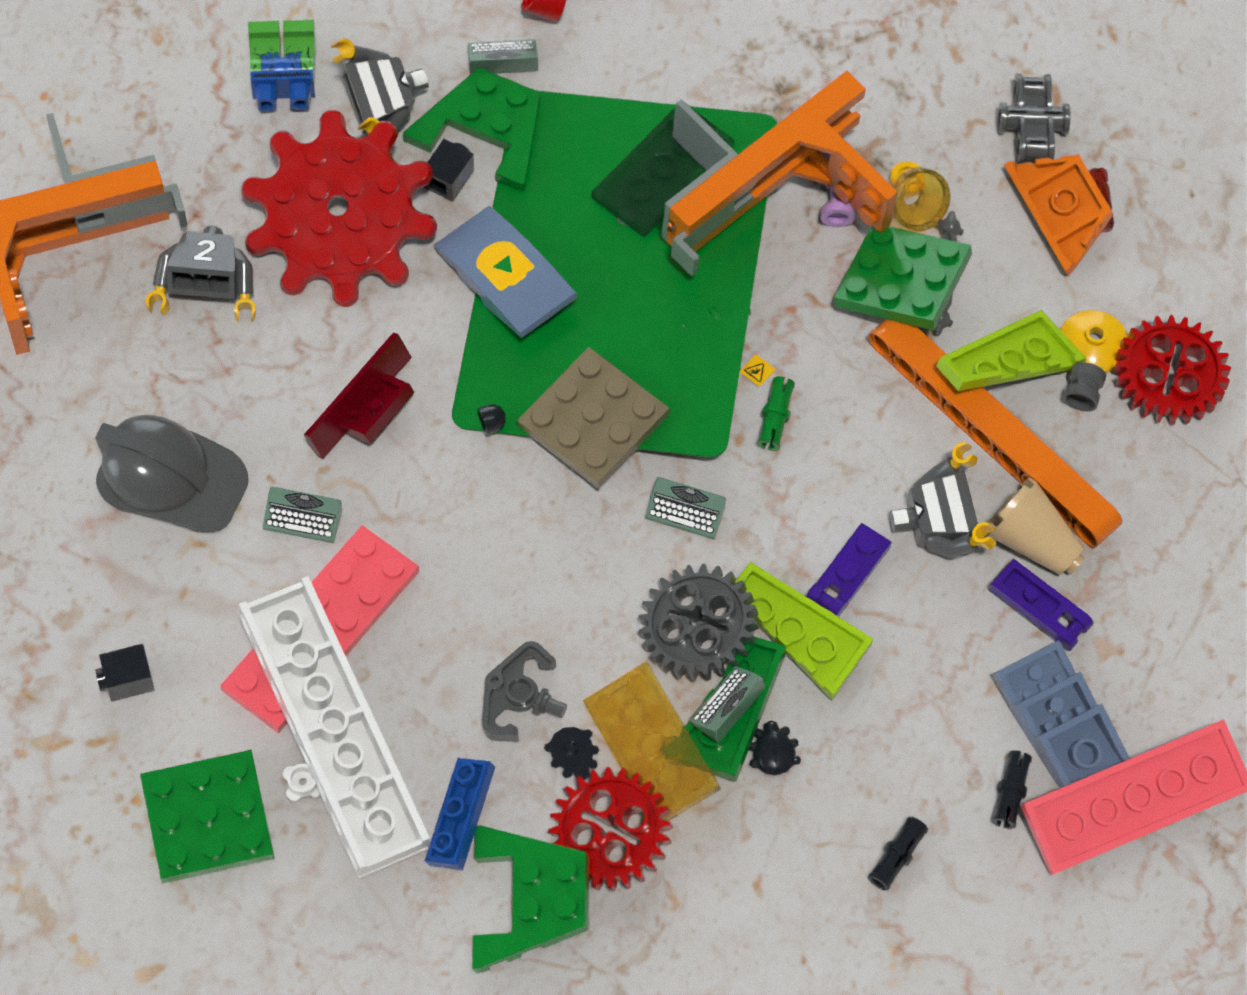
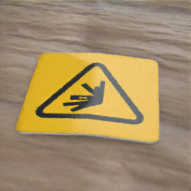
M755 354L740 370V373L760 387L775 371V368Z

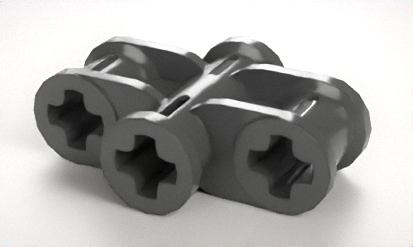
M1016 73L1013 89L1015 106H1007L1006 102H1000L998 109L999 133H1005L1006 130H1016L1017 163L1041 158L1054 159V131H1061L1062 134L1069 133L1070 105L1063 104L1062 107H1052L1051 74H1044L1043 77H1023L1021 73Z

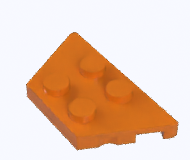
M1080 155L1062 156L1059 159H1035L1034 163L1016 164L1015 161L1005 163L1006 170L1068 276L1075 270L1114 214Z

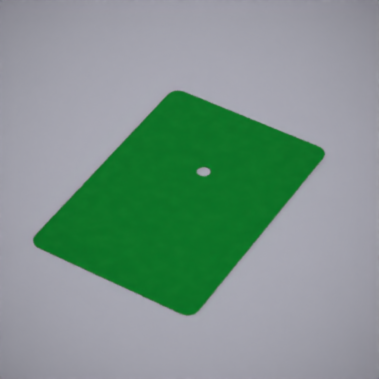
M536 90L540 92L541 100L535 136L533 137L526 188L522 192L498 181L492 208L540 252L576 292L578 298L521 338L483 305L480 296L475 293L452 408L454 423L465 430L484 432L477 408L488 404H496L504 410L506 421L503 428L495 433L531 437L518 427L517 420L590 347L670 409V415L637 449L709 458L721 455L726 450L729 442L768 196L696 251L699 256L698 272L691 276L671 256L672 246L662 237L665 203L672 198L668 194V185L675 180L683 181L681 191L706 172L691 155L680 156L675 152L674 147L677 141L673 138V125L676 105ZM690 106L737 154H740L777 125L776 120L768 114ZM504 149L502 160L508 152L506 149ZM652 156H662L668 164L666 171L660 175L651 174L647 170L648 159ZM623 209H632L637 213V220L632 225L624 226L617 221V214ZM713 306L721 316V319L716 322L708 311V308ZM682 325L688 326L687 328L695 325V327L689 329L685 333V331L682 328Z

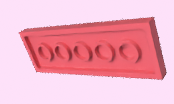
M363 525L311 582L345 656L348 655L419 573V566ZM252 649L220 685L221 691L279 734L288 723L254 649Z
M1223 719L1020 806L1049 873L1053 875L1247 792V770Z

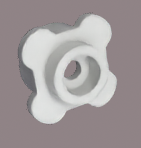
M297 764L284 769L283 778L288 784V790L286 791L288 800L298 802L303 797L318 798L321 796L307 764ZM300 780H306V784L300 785Z

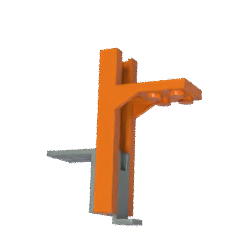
M846 70L740 154H737L684 100L678 101L675 106L673 138L706 172L665 203L662 237L672 246L671 256L693 276L698 272L699 256L696 251L793 175L832 186L838 198L845 203L849 202L858 211L860 219L866 225L873 226L879 233L891 225L898 191L842 138L859 124L861 115L857 111L852 113L849 109L865 97L866 88ZM822 152L830 154L829 161L821 154Z
M53 113L46 114L64 184L0 200V299L16 355L30 352L27 338L34 337L18 282L26 256L168 220V210L172 209L176 211L180 228L187 226L185 209L177 183L163 187L154 155L71 176Z

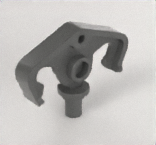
M525 642L486 676L482 723L484 734L490 740L519 742L518 728L516 726L508 724L501 727L495 722L496 718L505 709L522 712L534 707L533 714L535 715L548 712L560 718L566 712L567 704L553 699L546 688H543L539 693L535 681L523 674L524 664L530 658L536 659L541 669L553 670L556 668L555 658L537 642Z

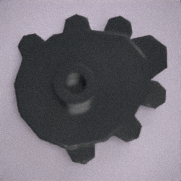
M770 720L764 724L763 731L757 728L754 735L757 740L752 742L749 748L753 752L754 757L750 761L752 768H759L766 774L780 775L788 772L793 765L801 762V758L796 755L795 750L799 745L798 740L795 738L789 739V727L784 726L779 729L778 723Z
M576 727L562 728L553 735L549 743L545 744L544 749L546 752H551L554 758L551 762L552 767L558 768L561 766L564 768L562 774L565 778H569L574 774L576 778L580 776L586 780L590 776L589 768L596 769L598 766L597 761L592 759L593 755L599 752L598 746L592 745L590 739L593 736L592 731L589 729L581 730Z

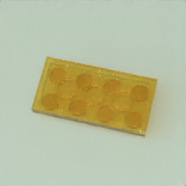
M646 661L583 700L619 765L628 771L629 780L638 772L643 777L641 786L651 781L655 786L652 794L661 792L665 798L659 806H667L671 813L662 818V820H672L722 789L651 666Z

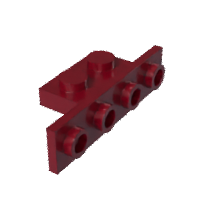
M393 332L305 432L304 436L319 458L324 459L345 434L371 444L415 393L409 383L395 378L412 358L399 334Z

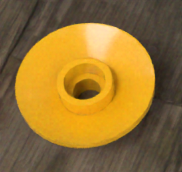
M1085 310L1069 317L1061 327L1062 333L1086 358L1085 363L1097 365L1105 373L1114 370L1115 364L1118 362L1115 360L1118 349H1121L1123 337L1128 338V334L1119 320L1102 311ZM1090 334H1097L1101 339H1093Z

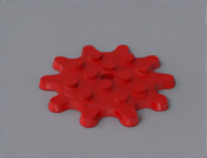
M328 110L320 117L319 135L310 143L299 142L287 131L274 133L270 138L269 145L279 161L277 172L269 178L252 176L242 183V196L249 202L261 205L266 212L265 222L259 228L248 233L245 238V246L253 255L259 256L275 251L285 257L286 269L280 278V286L286 294L291 296L298 295L311 280L322 278L330 283L334 301L341 307H349L358 300L359 282L367 274H378L393 286L405 283L409 276V269L400 257L399 250L402 243L410 238L427 240L435 235L437 223L434 217L417 211L412 204L413 194L419 188L430 183L433 177V170L425 161L419 160L403 165L393 159L391 150L398 137V131L393 123L381 121L373 127L367 136L355 138L347 132L346 121L342 113L337 110ZM337 197L348 202V209L343 215L339 216L331 214L328 209L330 203L337 199Z

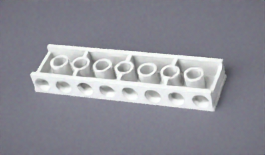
M304 577L297 584L250 603L246 601L240 603L238 616L309 768L311 776L315 780L316 787L358 879H362L427 851L430 841L427 830L309 577Z

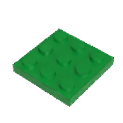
M871 226L834 296L835 307L935 330L972 256L971 245L890 226L879 233Z
M252 750L140 774L162 884L275 859Z

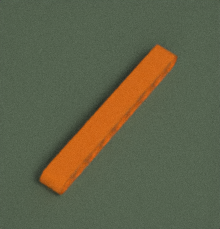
M885 319L868 334L872 347L1013 478L1020 484L1028 477L1035 480L1073 533L1088 546L1096 548L1123 523L1118 510L985 388L979 387L958 391L936 367L940 357L946 355V353L917 326Z

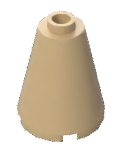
M1028 477L1021 484L1022 488L1017 493H1013L989 520L988 523L995 528V531L988 533L987 536L992 537L994 540L1059 575L1065 570L1072 574L1085 559L1080 554L1084 547L1038 483L1031 477Z

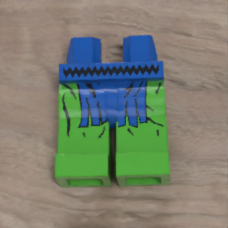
M314 20L283 21L284 57H281L279 21L248 22L251 86L253 99H256L258 109L260 111H273L277 108V99L290 98L291 108L294 110H307L311 98L315 97L316 35Z

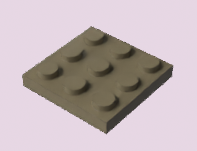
M588 347L517 420L520 429L599 489L670 415V409Z

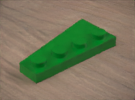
M754 637L756 640L755 644L745 643L744 646L749 655L746 657L737 654L735 657L738 664L737 667L762 677L765 685L763 692L719 743L688 722L683 729L684 733L675 745L672 744L666 752V761L737 782L787 653L786 645ZM729 665V666H728V668H727L726 671H725V676H724V678L721 680V682L719 683V685H720V684L722 683V681L728 676V674L734 669V666H732V665ZM712 689L704 701H706L716 689Z

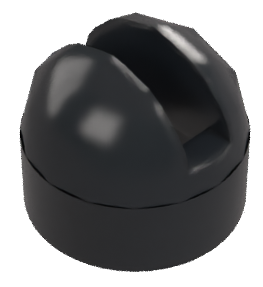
M488 404L477 408L479 420L486 435L495 433L503 428L506 414L500 406Z

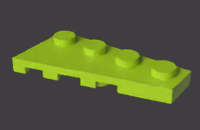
M1040 310L941 356L936 367L958 391L1072 370L1074 364L1085 362L1086 358L1051 319Z
M749 562L735 583L743 581L747 588L745 593L751 592L755 600L751 605H755L759 613L753 619L757 621L758 625L776 643L786 645V654L833 701L872 646L873 638L757 565Z

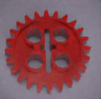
M1170 315L1167 323L1163 324L1160 317L1155 316L1152 326L1143 320L1139 330L1132 327L1128 338L1123 337L1120 344L1121 349H1118L1115 360L1118 362L1115 364L1114 373L1120 374L1117 378L1116 386H1126L1123 390L1122 398L1134 397L1131 405L1132 409L1140 405L1144 406L1143 417H1147L1153 411L1156 413L1158 423L1161 422L1164 415L1169 416L1172 425H1175L1178 416H1182L1186 424L1190 423L1192 413L1199 419H1202L1206 409L1213 412L1217 404L1216 401H1222L1225 394L1224 390H1227L1230 379L1227 377L1231 371V366L1225 365L1229 355L1228 353H1218L1223 344L1222 341L1211 343L1210 339L1213 331L1210 330L1204 334L1200 333V322L1195 324L1193 328L1189 327L1188 317H1184L1180 324H1176L1174 316ZM1175 344H1180L1181 351L1174 371L1175 376L1171 383L1169 395H1164L1163 390L1168 377ZM1152 347H1160L1165 352H1157ZM1187 356H1193L1200 362H1193ZM1144 377H1152L1157 383L1148 382ZM1179 387H1188L1192 392H1184Z
M606 767L604 777L601 778L593 769L591 770V781L587 783L578 776L577 782L580 788L574 790L566 786L565 790L570 798L567 801L557 799V804L563 810L561 813H551L550 815L554 821L559 823V826L549 829V833L552 836L560 838L552 844L584 851L588 854L589 881L593 878V887L596 890H600L604 881H607L611 891H615L619 880L629 889L631 888V877L634 875L644 882L645 877L642 870L648 868L656 872L657 868L652 860L654 857L665 859L666 855L659 847L660 845H669L672 842L669 837L663 834L664 831L673 829L670 821L662 820V818L671 813L667 806H659L665 798L661 792L652 794L655 786L651 781L641 786L643 777L640 773H635L629 780V774L625 768H621L618 776L615 777L612 769ZM604 796L612 797L611 806L607 810L595 811L596 802ZM588 813L608 826L615 824L622 833L639 839L640 843L634 845L612 831L606 833L600 825L583 819L582 814ZM633 814H645V819L641 826L637 828L628 827V820ZM587 829L593 830L594 836L590 843L586 845L577 844L578 835L582 831ZM617 846H625L627 849L625 857L618 862L610 861L611 851Z

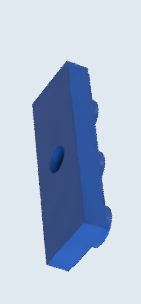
M457 758L425 858V862L429 866L457 870L464 869L495 771V766L491 761Z

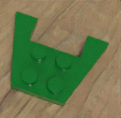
M478 67L409 126L403 133V141L431 153L446 127L451 126L504 148L508 152L495 172V179L524 192L541 100L540 92Z
M481 825L477 826L475 831L474 858L478 863L513 861V907L511 933L473 935L472 969L476 973H483L490 970V966L505 960L507 962L520 958L521 954L540 946L543 948L589 930V856L586 852Z

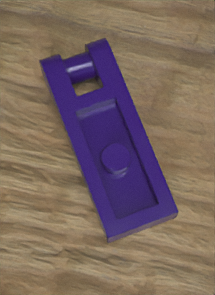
M861 523L818 582L811 587L806 597L840 617L889 551L892 542ZM830 588L838 593L839 596L834 598L826 592Z
M1014 558L991 583L989 590L1052 636L1055 642L1059 640L1064 650L1071 651L1078 643L1077 637L1081 633H1086L1094 624L1092 618L1086 612ZM1062 616L1070 621L1067 628L1058 622Z

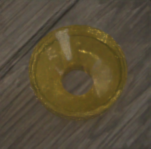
M923 167L909 169L902 173L892 185L898 191L893 217L899 224L909 230H928L937 225L938 220L943 219L948 211L951 198L950 188L944 177L934 170ZM916 185L920 192L919 198L913 204H906L904 201L906 189Z

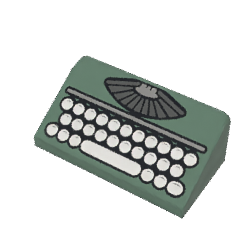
M536 39L468 43L470 74L478 67L492 73L538 71Z
M657 477L645 519L715 539L725 510L726 498Z
M270 487L263 529L334 543L342 514L341 500L284 488Z
M735 666L692 716L689 723L719 743L765 689L763 678Z

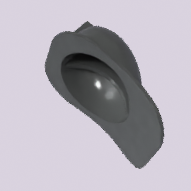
M156 415L133 416L121 422L117 427L102 423L95 437L103 454L102 464L96 476L97 489L108 504L123 511L159 518L195 531H220L231 522L249 483L246 466L233 451L206 437L187 430L179 423L165 417Z

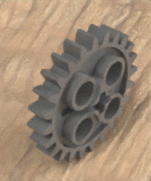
M706 564L701 565L699 573H694L692 567L687 565L686 575L681 576L678 571L672 570L674 580L669 582L661 577L660 582L663 589L661 591L652 588L649 590L654 601L642 602L644 609L648 612L647 614L639 615L641 624L645 626L639 629V633L642 639H647L643 646L646 652H652L650 657L654 664L662 662L661 667L665 673L674 668L677 679H681L685 672L688 671L691 680L694 682L699 672H703L706 679L711 680L712 670L717 669L723 676L725 675L724 664L728 662L734 667L738 666L735 656L737 654L746 657L749 655L744 643L755 644L756 642L753 634L749 632L759 629L757 621L753 619L759 613L756 606L751 605L755 600L751 592L745 593L747 588L743 581L735 583L736 578L733 572L730 571L723 577L720 566H716L711 574ZM696 596L692 604L687 606L681 605V602L686 597ZM720 607H730L725 615H714ZM670 612L679 613L680 616H679V615H669V613H670ZM683 629L681 635L677 638H667L672 630ZM718 629H721V630H727V629H729V631L726 632V633H723V632L718 631ZM706 640H717L713 647L709 649L701 648Z

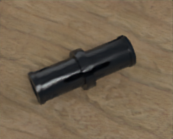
M1015 750L1008 753L1004 778L999 781L997 792L1000 795L995 815L992 819V823L1000 827L1001 821L1005 820L1003 826L1005 829H1014L1016 827L1021 799H1024L1027 794L1028 788L1025 786L1029 765L1032 761L1031 755L1024 753L1023 759L1019 760L1021 751Z
M909 816L894 840L888 841L883 849L885 853L873 871L868 875V880L877 888L888 891L903 866H908L912 861V853L924 835L927 834L928 827L919 819Z

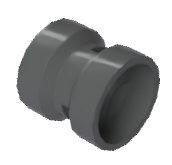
M1080 362L1074 364L1069 376L1071 384L1066 387L1064 393V402L1068 406L1080 411H1093L1097 409L1100 400L1098 390L1103 388L1107 376L1105 371L1091 363Z

